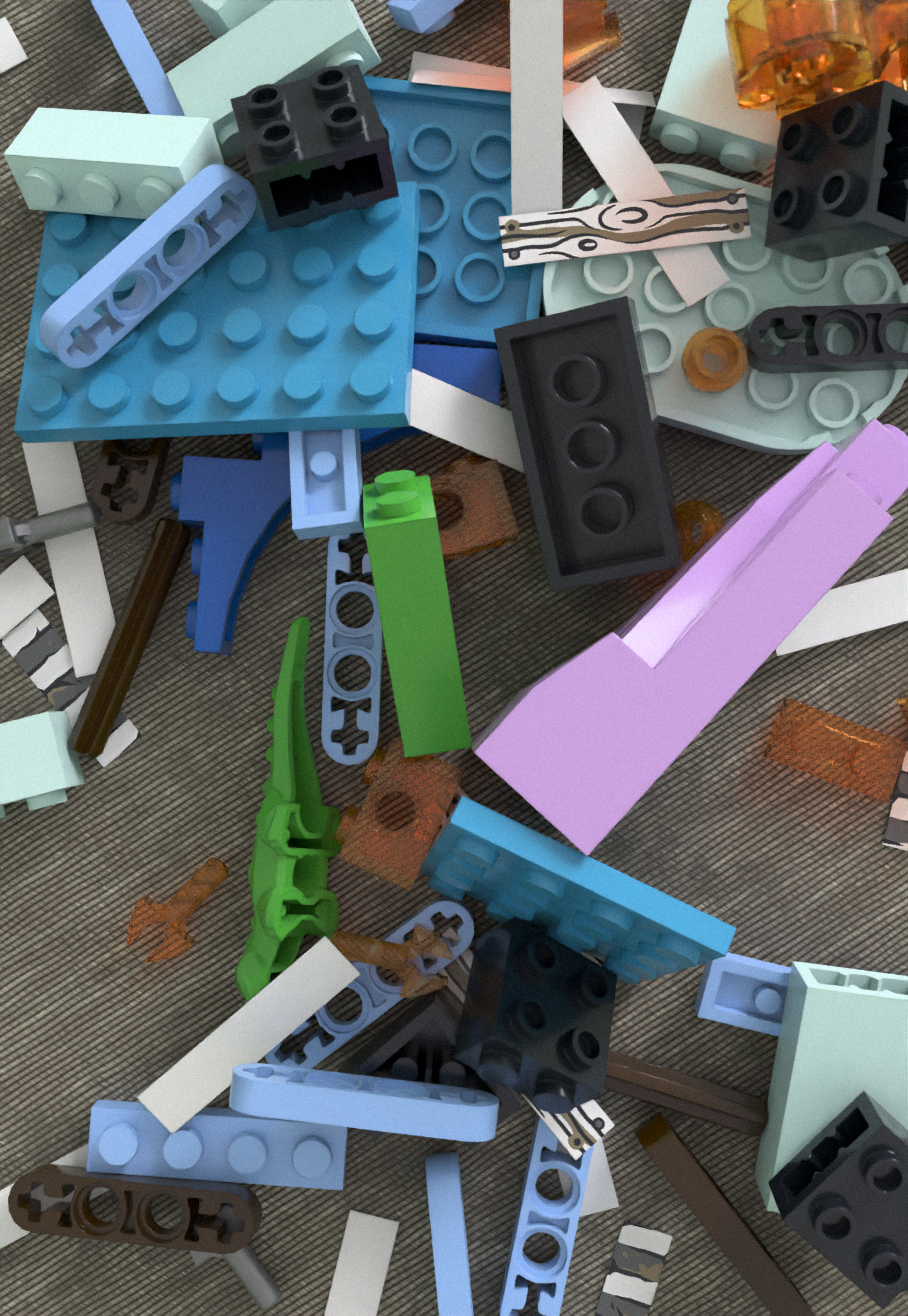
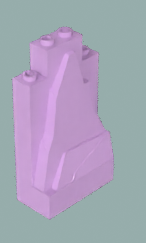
M873 418L834 446L827 440L728 521L614 632L601 638L529 687L521 689L472 742L473 752L588 856L891 523L894 518L886 511L908 488V436L897 427L890 424L882 425Z

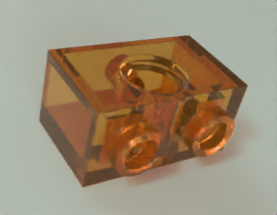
M480 456L458 459L443 467L445 475L430 479L433 500H453L460 506L463 513L462 518L455 526L447 529L438 528L444 563L517 541L519 531L497 459L485 463L481 462Z
M393 738L388 751L376 747L360 781L371 786L360 810L351 805L348 806L333 838V841L344 845L338 858L410 891L465 770L430 754L405 758L402 741ZM391 794H401L407 797L414 807L415 814L412 823L401 831H391L384 828L377 818L379 803L383 798Z

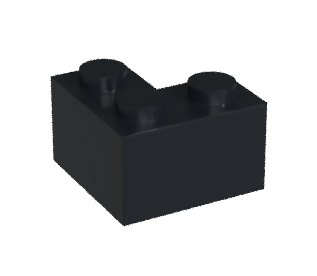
M436 985L338 1069L340 1073L464 1087L491 1093L500 1100L497 1126L521 1106L519 1092L506 1085H496L483 1080L477 1074V1070L452 1058L461 1016ZM366 1130L374 1141L385 1133L382 1131ZM464 1141V1143L469 1147V1149H471L478 1143Z

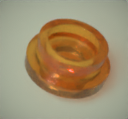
M719 327L705 328L694 334L684 347L681 358L682 370L686 379L698 390L706 393H721L734 387L743 377L747 367V352L743 342L733 332ZM706 353L717 354L723 361V369L718 372L708 370L703 364V355Z
M689 500L676 507L685 552L683 562L685 563L725 525L719 510L708 502ZM701 522V537L697 543H694L691 536L692 528L696 523Z

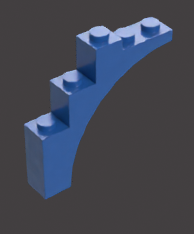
M414 344L413 369L499 406L502 366L498 350ZM411 425L410 427L359 429L361 457L398 440L427 434V432ZM288 432L253 433L254 454H262L261 461L184 455L182 473H174L171 483L172 510L179 511L178 520L188 527L204 529L203 538L196 537L194 539L191 551L192 574L200 576L198 601H190L186 613V636L188 639H194V651L205 654L231 655L239 606L256 563L282 522L292 513Z

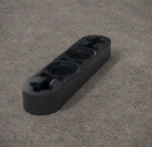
M908 303L776 307L767 309L756 316L745 331L741 345L743 355L751 367L759 372L769 374L908 369V353L894 350L887 342L885 335L886 327L890 322L901 321L908 324ZM838 323L848 328L854 341L853 348L849 354L838 355L827 350L821 337L822 329L826 324ZM805 325L808 326L805 342H790L779 351L778 355L772 354L770 344L760 343L759 340L770 327L775 328L777 338L795 339L805 330ZM804 349H806L807 356L803 354Z

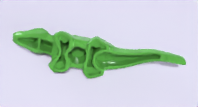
M307 617L296 618L290 627L283 656L280 660L277 686L271 691V699L275 703L274 716L267 721V730L273 733L272 746L266 751V759L271 763L270 775L263 784L265 799L259 814L255 818L257 831L252 861L248 870L254 916L251 919L252 932L246 940V948L234 973L235 986L247 1002L294 963L304 934H315L321 939L326 936L330 939L335 934L339 924V908L336 895L327 890L328 858L336 856L341 850L345 836L339 809L323 805L319 778L307 730L304 706L305 666L310 632V622Z

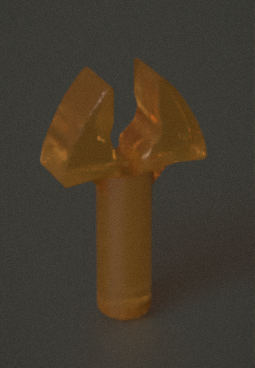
M210 857L168 903L156 904L148 894L141 897L136 903L130 918L127 945L135 942L149 924H159L164 920L168 922L164 930L165 940L163 944L149 955L145 962L169 959L185 952L195 944L196 940L186 933V919L228 876L229 871L225 863L216 857Z
M416 922L413 937L400 944L339 930L335 931L331 936L330 942L346 959L395 970L403 981L400 997L411 998L425 995L448 984V976L434 973L425 974L419 971L415 962L409 960L416 959L423 953H431L437 957L453 959V951L447 943L433 930L421 923Z

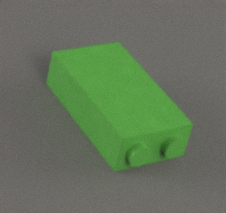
M410 470L386 472L377 476L374 479L375 483L363 485L364 531L404 755L407 758L470 748L472 743L429 475L416 477L415 473Z

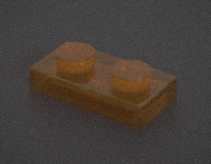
M789 698L783 700L763 757L879 802L888 803L907 752L908 743Z

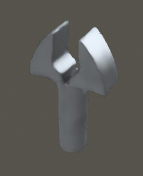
M89 501L26 520H16L10 517L1 518L0 557L39 550V542L98 526L101 519L99 509L93 502Z
M227 1203L217 1214L219 1218L226 1221V1232L231 1234L244 1222V1218L234 1216L233 1204ZM200 1213L193 1228L195 1231L205 1220ZM248 1244L237 1252L230 1254L190 1251L196 1266H199L209 1256L225 1259L260 1309H270L279 1301L282 1294L280 1288Z

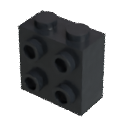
M358 64L345 68L341 66L325 67L316 71L309 78L283 85L263 84L251 89L246 95L230 99L269 232L287 227H303L319 218L352 209H367L380 201L399 196L388 137Z
M882 80L782 116L777 141V155L764 247L812 263L908 241V91L886 80Z
M514 917L476 942L452 1058L477 1070V1074L483 1080L496 1085H506L529 1097L537 1108L549 1113H568L573 1108L603 1096L618 975Z
M863 1091L787 1163L768 1184L782 1220L877 1305L884 1309L901 1292L908 1290V1130L869 1094Z

